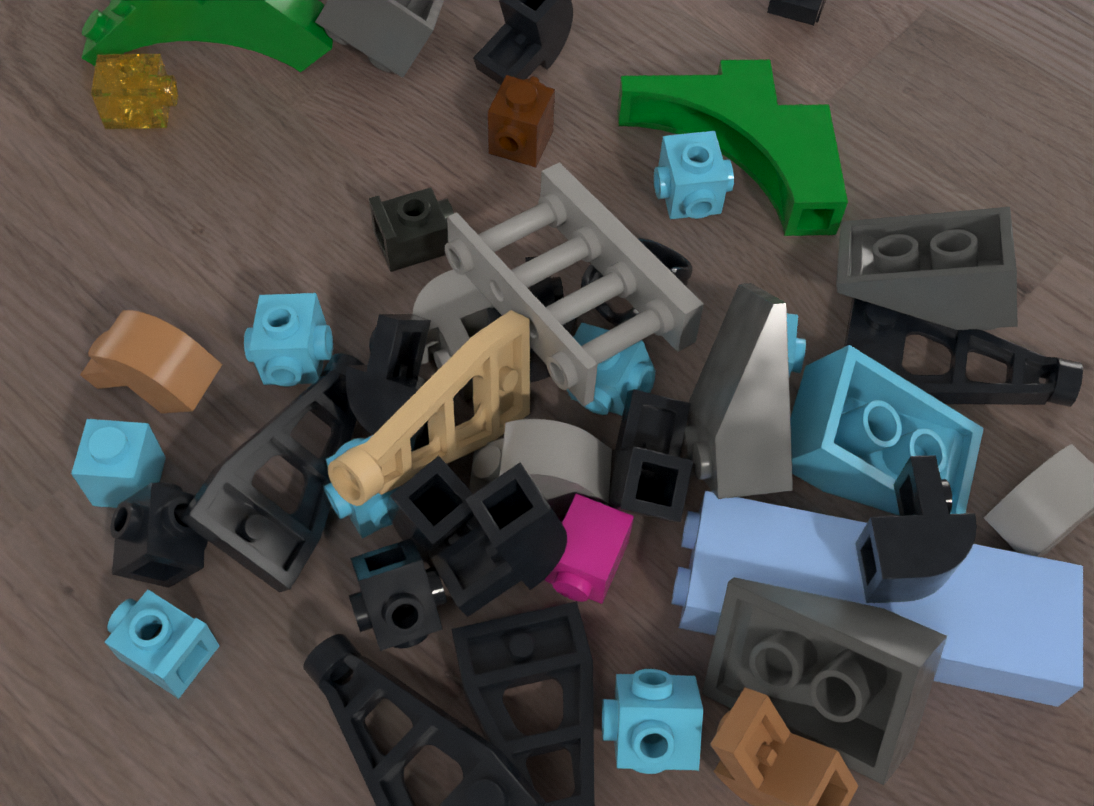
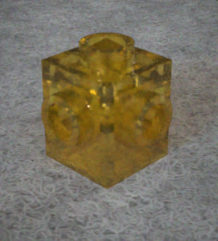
M161 54L97 55L91 95L105 129L167 128L170 107H176L178 103V89L174 75H167Z

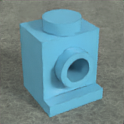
M147 590L138 602L134 599H127L116 608L107 626L111 634L104 642L119 660L178 699L220 646L206 623L198 618L190 617L150 590ZM162 625V629L159 635L154 639L149 640L158 630V628Z

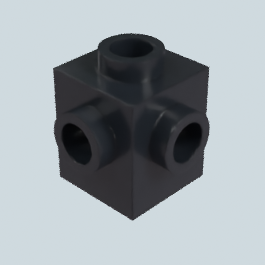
M157 482L150 483L118 504L110 526L111 535L115 538L112 575L169 588L203 569L204 553L208 540L179 520L195 495L183 492L182 488L176 484Z
M412 538L350 558L360 592L348 596L359 631L361 633L373 629L380 651L391 647L398 649L409 648L423 642L428 634L443 630L436 606L447 603L440 576L435 566L425 569L423 560Z

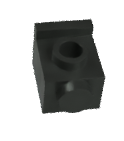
M431 187L386 201H381L379 195L369 198L374 234L390 272L446 255L445 245L448 243L447 217L454 214L447 198L437 201Z

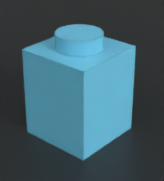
M87 419L71 474L92 506L117 508L118 504L150 483L160 482L166 457L148 423Z

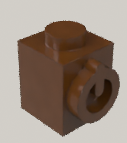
M506 75L488 110L489 154L536 168L553 133L555 89L546 87L535 76L522 80Z

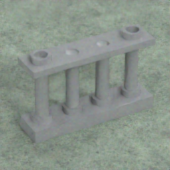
M560 162L541 171V192L538 205L480 234H477L457 212L447 217L448 243L445 245V253L451 267L457 274H465L502 316L512 310L529 318L530 347L547 365L548 372L556 385L563 390L569 389L583 406L594 401L598 364L653 333L658 336L662 335L677 352L696 342L704 303ZM547 225L557 228L568 239L567 242L512 270L494 253ZM580 260L590 262L603 275V277L547 307L528 289V287ZM615 296L625 298L640 313L582 346L562 326Z

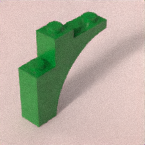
M111 0L109 6L102 12L98 9L94 10L83 26L82 35L86 37L82 59L100 69L110 60L140 47L176 41H200L220 43L255 51L283 62L301 73L332 49L333 39L327 35L324 27L315 22L325 6L319 0Z
M770 59L720 60L717 75L621 76L617 109L618 126L657 129L674 134L715 131L721 154L743 169L759 185L770 200L782 224L784 236L837 234L848 199L829 104L778 105Z

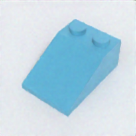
M851 345L805 366L790 418L792 474L823 492L900 516L893 484L910 456L936 455L941 479H946L949 482L952 491V510L950 514L966 513L983 427Z

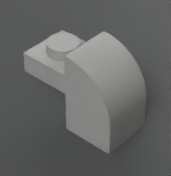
M454 269L431 280L421 290L413 307V315L431 320L421 365L435 360L438 370L473 335L488 326L487 308H494L465 274L459 275ZM473 378L459 391L463 401L473 398Z
M521 419L506 422L504 438L488 442L486 446L474 451L469 490L474 494L521 462L553 511L559 516L567 514L575 494L606 505L609 503L612 449L587 431L564 422L546 419Z
M1073 444L1065 447L1027 476L984 519L1017 553L1042 557L1081 522L1094 515V463L1088 460Z

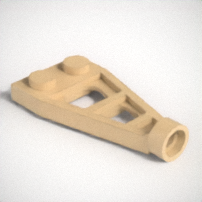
M510 310L473 335L366 443L350 448L330 462L328 465V475L338 494L348 503L361 506L377 493L382 495L403 485L438 455L448 464L486 446L488 442L498 439L505 432L506 422L521 420L529 415V318ZM473 378L474 416L469 421L455 426L453 398ZM428 421L429 444L411 452L410 438Z

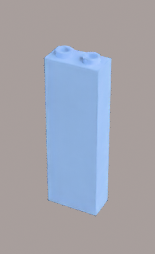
M709 491L704 493L699 513L687 512L681 547L692 549L689 569L678 567L671 604L682 606L679 624L681 629L716 636L728 581L735 577L884 608L946 635L947 639L934 677L936 682L1057 707L1083 688L1082 565L973 544L967 557L947 582L935 593L915 601L866 603L855 545L867 524L866 522L740 497L718 499L713 492Z

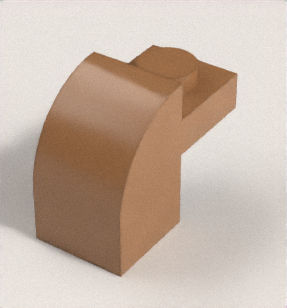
M123 310L112 327L101 334L90 347L88 356L91 359L80 376L97 389L128 386L161 414L194 411L223 364L194 339L168 322L143 312Z
M744 687L732 709L720 720L716 736L710 744L721 759L713 772L731 791L752 806H848L858 788L857 782L838 750L791 733L768 695Z

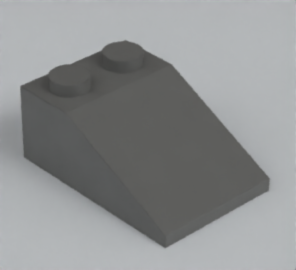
M327 0L315 22L324 27L327 35L334 41L343 45H352L368 55L370 62L378 69L389 73L394 72L403 78L432 34L444 0Z
M1010 207L841 221L836 280L837 293L956 330H993L1001 327H1018L1017 267Z
M752 283L738 285L688 402L691 405L687 420L688 425H686L681 449L682 458L693 460L692 466L694 467L697 479H703L718 499L793 490L786 302Z
M734 577L727 584L702 694L731 709L744 687L766 694L791 733L838 750L848 768L885 785L913 748L947 636L884 608Z

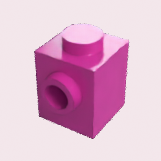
M575 494L562 523L567 532L565 552L554 570L545 578V581L553 584V588L559 594L571 600L585 602L590 599L603 604L629 543L634 516Z

